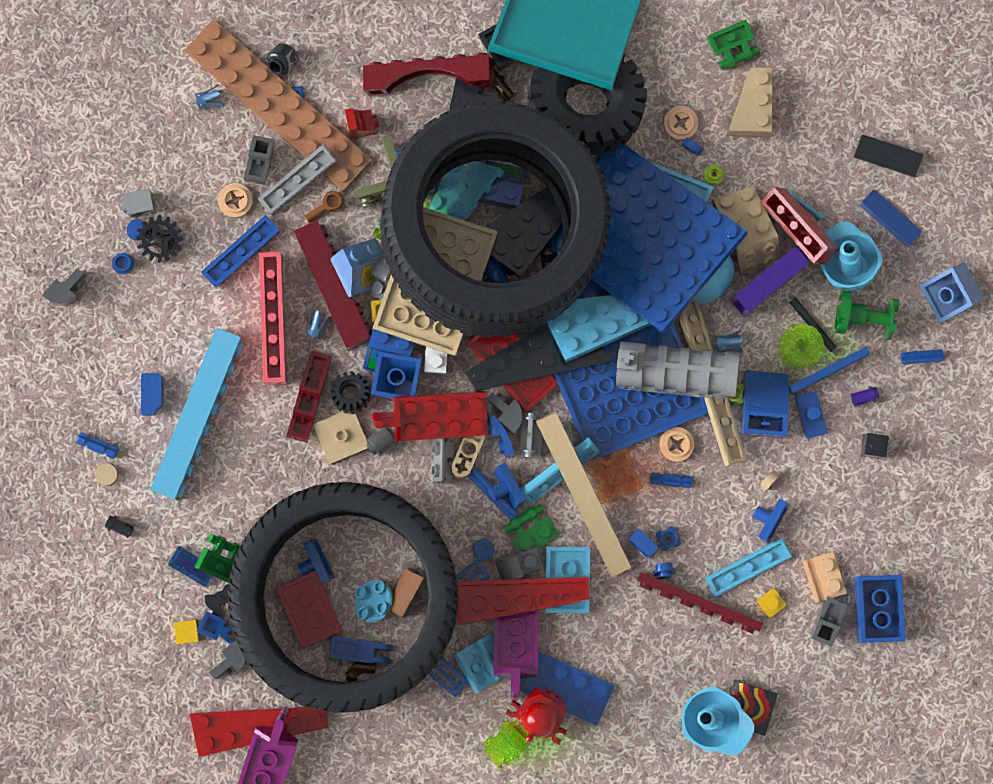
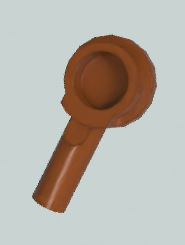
M337 191L328 192L322 200L323 204L305 215V218L310 223L326 211H340L344 206L343 196Z

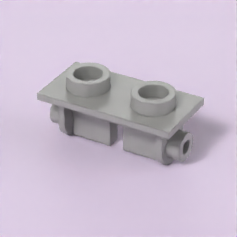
M535 413L522 414L521 458H541L543 435L536 421L543 418L544 415H536Z
M451 438L434 439L431 447L432 455H434L431 467L433 482H452V478H454L451 472L452 463L447 462V458L454 459L455 443H452Z

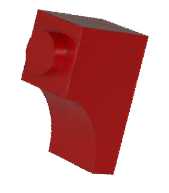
M344 109L351 140L376 134L375 128H378L379 124L377 115H372L371 109Z

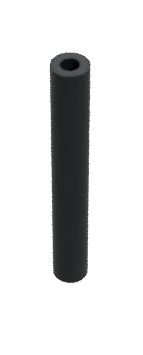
M796 297L789 302L830 352L837 348Z

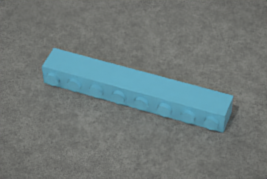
M216 328L150 489L151 491L176 501L179 497H183L187 485H184L187 476H192L195 465L192 464L195 456L199 457L203 449L201 444L203 436L207 437L212 426L209 424L212 416L215 417L219 410L220 404H217L220 395L224 396L228 384L225 383L228 375L232 376L234 373L236 355L240 356L243 351L244 344H242L241 337Z

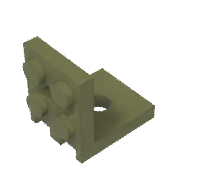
M389 134L382 137V142L391 169L394 161L397 159V155ZM387 180L353 190L357 207L368 208L375 205V201L383 200Z

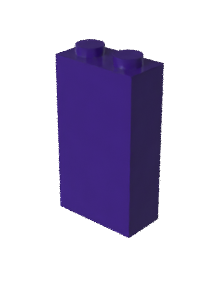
M796 246L793 247L739 291L730 302L743 317H746L800 273L809 264L808 256L801 248L798 250Z

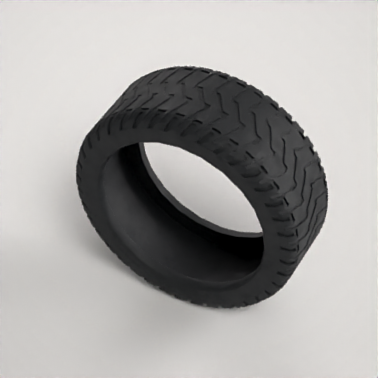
M331 482L297 491L286 497V499L279 501L263 514L250 529L238 550L239 552L235 556L229 580L228 611L237 645L251 668L270 688L299 705L319 711L347 713L374 709L390 703L408 693L428 676L444 655L451 640L457 619L458 583L449 550L440 533L423 513L402 497L385 489L363 483ZM346 515L370 518L389 526L405 538L420 558L426 573L429 594L426 620L417 641L404 658L386 672L367 680L352 682L325 680L304 671L287 658L273 638L266 621L264 605L267 575L276 555L286 542L308 525L325 518Z

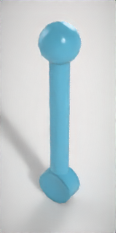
M788 190L800 205L815 215L817 220L824 218L822 212H817L795 196L793 190Z

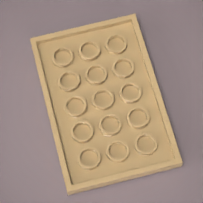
M423 207L425 228L438 254L458 272L475 280L482 281L498 231ZM391 275L373 329L456 356L464 334L460 333V330L454 329L453 331L446 328L439 321L435 322L425 316V312L419 311L411 303V299L405 297L398 287L399 284L394 281Z

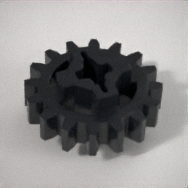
M161 215L157 216L156 221L153 217H149V224L143 221L141 224L144 228L137 229V232L141 235L135 238L136 241H140V245L136 248L144 250L141 254L142 256L149 255L148 261H152L155 257L157 263H160L163 257L167 262L170 260L169 255L173 257L177 255L174 251L175 249L180 250L182 248L178 245V242L183 241V238L178 237V234L182 231L181 229L175 230L174 227L177 223L170 224L169 217L162 221ZM158 225H163L167 227L170 231L166 232L160 229V226ZM150 228L151 235L149 239L145 240V234ZM156 234L158 236H168L161 241L162 245L159 242L150 243L157 237ZM173 238V244L168 250L167 244L169 239ZM149 247H154L158 249V252H160V254L152 252L149 249Z

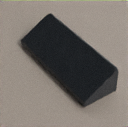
M861 135L853 158L915 178L923 154Z

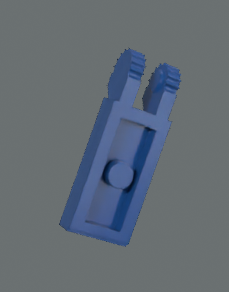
M332 636L329 658L365 663L391 664V659L387 657H374L375 648L390 651L393 649V645Z

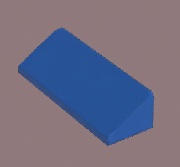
M874 189L859 205L907 248L922 232Z

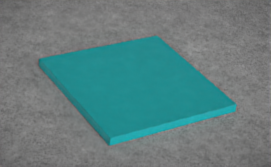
M505 0L488 51L612 90L642 0Z

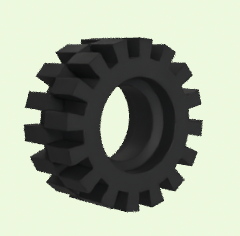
M350 371V375H347V372H344L343 377L338 375L336 377L337 381L333 380V387L330 388L331 397L339 411L343 410L346 414H348V411H351V414H355V410L361 412L362 407L366 408L368 406L367 402L370 403L371 391L366 378H362L360 373L355 375L354 372ZM355 386L358 388L359 394L355 399L348 400L343 397V390L346 387Z

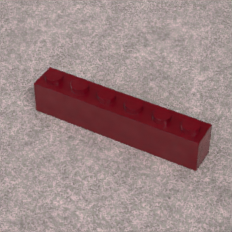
M314 221L294 230V234L347 351L369 342V335L372 334V330L368 322L363 323L361 315L364 312L359 302L355 304L353 298L348 297L330 260L337 253L333 244L328 245L325 239L329 235L324 224L320 226L318 221Z

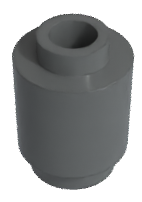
M392 427L381 428L367 439L368 444L366 447L373 456L377 454L380 457L396 445L395 431Z

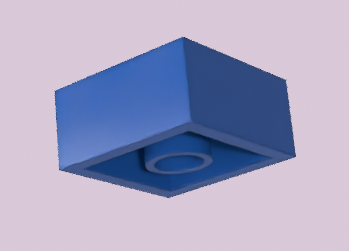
M637 529L628 539L647 559L659 548L640 529Z

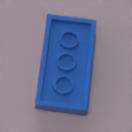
M538 651V677L521 678L520 680L521 692L530 695L536 687H547L563 698V701L567 704L565 712L596 726L615 686Z

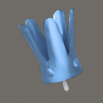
M219 84L205 92L195 93L196 101L191 102V104L197 103L199 110L207 107L223 106L224 102L221 101L207 102L222 93L221 90L209 92Z
M311 309L309 327L305 334L312 336L310 343H312L314 337L321 340L325 328L332 319V317L328 316L319 327L322 313L316 311L312 321L313 309Z
M741 330L725 336L716 335V343H711V345H717V352L732 351L743 353L742 348L731 346L742 343L741 335H736Z

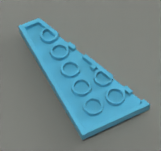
M477 161L463 164L444 175L428 209L466 221L478 206L480 197L484 192L488 193L492 189V182L497 176L501 177L505 171Z
M612 295L577 299L553 321H548V326L566 362L651 325Z

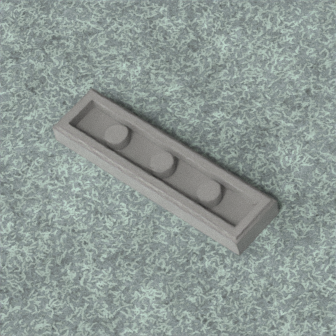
M323 144L258 197V200L269 214L273 215L338 162V160L327 146Z

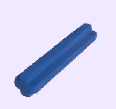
M475 467L471 470L468 477L509 520L515 518L519 511L513 509L509 500L504 496L494 501L489 494V489L494 487V485L478 468Z

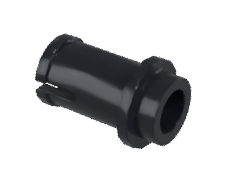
M110 515L105 524L109 532L112 530L126 538L130 537L134 529V525L118 519L117 515Z

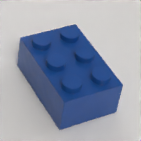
M902 575L854 577L857 643L906 641Z

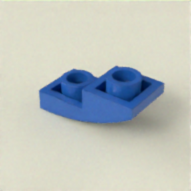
M489 415L490 421H487L488 434H492L493 439L502 437V441H498L500 454L505 453V458L514 457L511 441L503 425L494 415Z

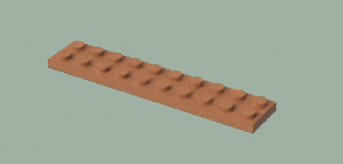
M214 19L185 49L189 56L305 159L321 145L325 144L338 162L324 172L323 175L342 192L372 162L370 157L281 78L271 72L263 62Z

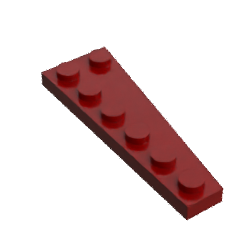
M589 577L457 581V625L589 601Z
M308 707L289 708L290 713L284 731L294 736L329 728L326 712ZM282 708L191 713L190 718L198 757L250 746L256 726L274 727Z

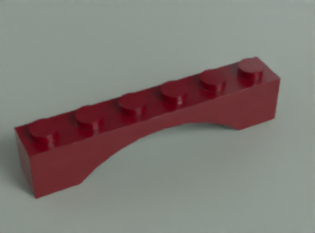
M479 52L475 53L474 56L457 54L453 58L435 56L431 60L414 58L408 62H403L402 60H392L391 63L386 64L371 62L370 65H363V91L368 96L390 95L404 83L427 75L455 77L473 88L494 86V61L489 54Z

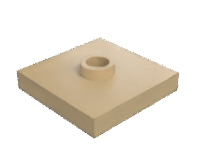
M348 411V414L341 412L313 424L329 465L367 450L366 445L368 442L356 414H351V411Z

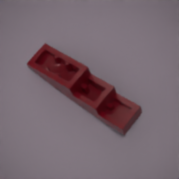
M315 351L310 352L287 431V438L308 443L332 356Z

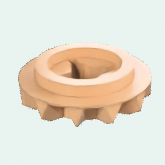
M676 106L667 112L664 126L667 134L674 139L684 140L685 138L692 137L696 132L698 118L689 107ZM676 117L680 120L687 119L684 124L685 129L681 126L674 128L677 124Z
M239 183L226 185L218 195L219 208L225 215L232 218L242 217L249 212L253 203L249 189ZM231 193H233L237 198H242L239 201L238 209L237 206L229 203L230 201H232Z
M674 427L662 434L659 448L662 455L668 460L680 462L692 454L694 440L686 429ZM671 438L675 441L684 439L680 445L683 452L677 448L669 450L673 445Z

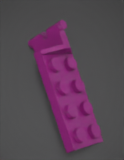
M539 610L495 619L493 676L511 678V700L517 701L519 699L521 678L538 677Z
M282 708L274 727L256 726L238 784H285L299 741L284 731L290 713L289 708Z

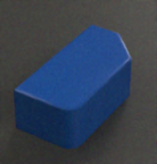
M141 373V415L154 416L163 406V377L159 373Z

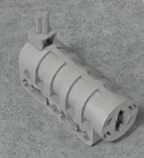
M621 341L618 351L616 386L619 389L712 399H724V396L735 397L740 353L712 352V350L704 349L703 351H696L684 347L676 349L668 348V346L659 345V347L646 346L644 343Z

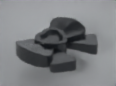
M226 584L221 591L214 595L207 594L204 597L207 607L213 610L212 614L222 617L220 604H224L225 601L228 603L229 584Z

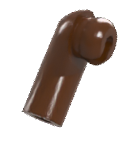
M355 662L346 671V681H357V677L363 673L375 674L376 663Z

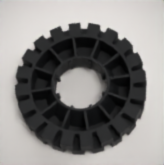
M624 53L612 90L537 67V69H534L527 99H529L528 106L530 109L534 110L536 108L548 113L547 116L551 118L555 117L564 123V127L570 128L579 136L578 139L586 144L591 151V155H601L604 147H606L608 152L618 149L620 142L623 145L631 139L632 134L636 133L646 107L647 88H643L645 80L642 73L636 74L638 66L632 59L624 62L626 55ZM579 84L595 86L605 94L607 109L603 112L600 111L596 115L578 113L566 102V91Z

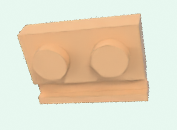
M834 552L802 561L816 603L824 601L827 596L834 598L847 594Z

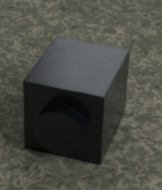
M873 433L864 434L860 456L881 460L886 458L889 436Z

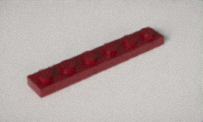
M640 572L636 581L640 582L639 587L645 590L652 591L653 588L659 590L662 597L670 600L673 597L681 600L680 604L689 608L695 605L701 608V613L710 617L713 614L721 616L720 621L729 625H733L734 622L742 625V630L753 634L754 630L757 632L761 630L763 623L644 573Z

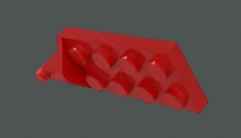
M475 334L466 345L482 362L520 339L516 334L500 338L497 336L492 338L478 337ZM551 375L502 386L518 402L523 411L527 412L558 383Z
M485 391L393 397V412H373L371 414L377 429L394 427L396 441L488 435Z

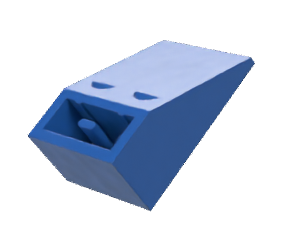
M745 370L740 435L784 439L787 437L789 374Z

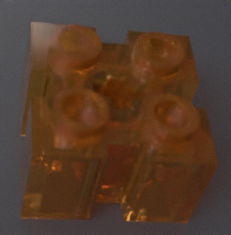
M627 447L609 455L610 460L604 462L603 457H600L585 464L590 480L596 479L599 485L594 490L601 505L618 499L617 493L623 491L624 495L627 496L643 489L637 472L631 474L629 466L633 465V461ZM610 471H614V474H619V477L616 479L617 482L609 480Z

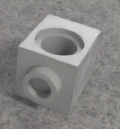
M150 189L124 193L125 200H122V208L124 213H128L130 218L156 213Z

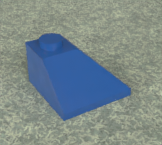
M378 352L371 395L392 401L393 397L416 395L422 359Z

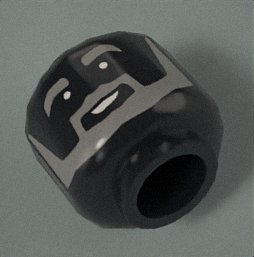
M285 43L276 45L267 56L269 69L278 75L288 74L298 63L297 52L292 46Z

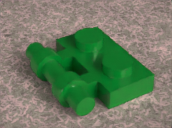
M746 19L706 37L714 56L724 55L725 60L718 62L720 70L727 67L729 69L733 68L737 63L744 60L749 61L753 59V56L760 54L758 46L750 48L748 45L755 38ZM740 46L742 52L732 56L730 50Z
M540 504L533 508L529 507L524 514L509 520L510 523L503 527L507 534L514 530L518 534V536L511 540L518 552L536 546L538 549L560 535L548 516L541 521L537 515L544 511ZM532 520L535 525L523 531L521 525Z
M210 534L207 540L213 544V548L209 550L204 547L195 568L229 583L235 556L239 552L238 550L241 545L236 542L231 543L221 535ZM223 549L229 552L227 557L221 555Z

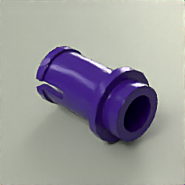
M868 386L866 390L850 394L854 407L871 401L875 403L876 400L880 399L877 388Z

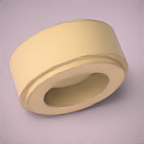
M105 463L96 469L95 477L100 484L110 486L117 481L118 471L113 465Z
M775 470L772 471L762 481L760 487L767 491L781 475Z

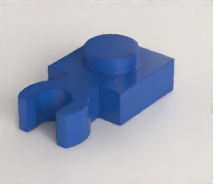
M206 611L196 632L215 641L221 636L224 642L228 644L233 643V640L227 637L229 631L233 632L232 627H224L226 620Z

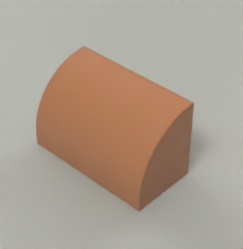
M404 569L392 591L393 599L390 611L404 617L424 578Z

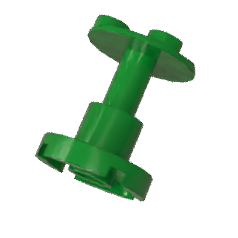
M842 290L838 299L842 303L837 305L835 333L845 334L848 324L864 326V323L868 322L884 325V340H891L892 334L897 329V320H894V314L898 312L899 300L891 298L886 312L869 310L865 304L852 303L851 291Z

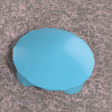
M371 580L355 590V609L359 619L368 623L378 622L389 613L393 595L391 588L385 582Z

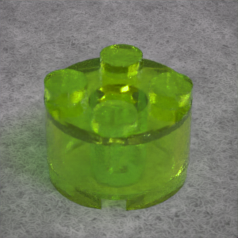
M797 324L787 329L777 344V353L780 360L794 370H804L811 367L821 358L824 350L821 334L815 327L806 324ZM799 342L805 346L802 352L800 349H796Z
M506 720L498 728L500 732L495 737L491 735L482 744L485 747L483 753L501 771L505 769L502 766L503 764L507 763L510 765L526 749L525 743L527 742L526 736L528 734L515 721L510 722Z

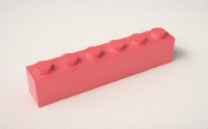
M281 252L259 253L263 383L265 386L287 385L283 256Z

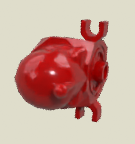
M536 687L525 699L522 706L513 699L511 705L515 706L517 711L512 712L507 709L505 714L513 718L516 717L519 723L523 725L524 730L529 734L526 736L527 742H532L533 736L537 738L550 737L553 742L560 745L562 740L556 737V733H561L564 736L567 733L566 729L560 727L567 704L559 694L547 687Z

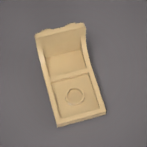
M754 186L713 199L714 206L718 211L748 232L747 236L734 250L740 275L750 274L756 270L770 267L780 259L779 237L764 206L760 203L761 200Z

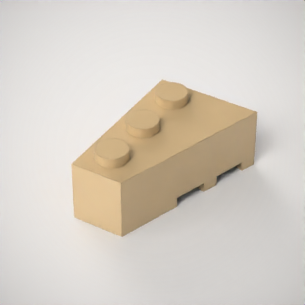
M750 68L726 136H770L772 132V68Z

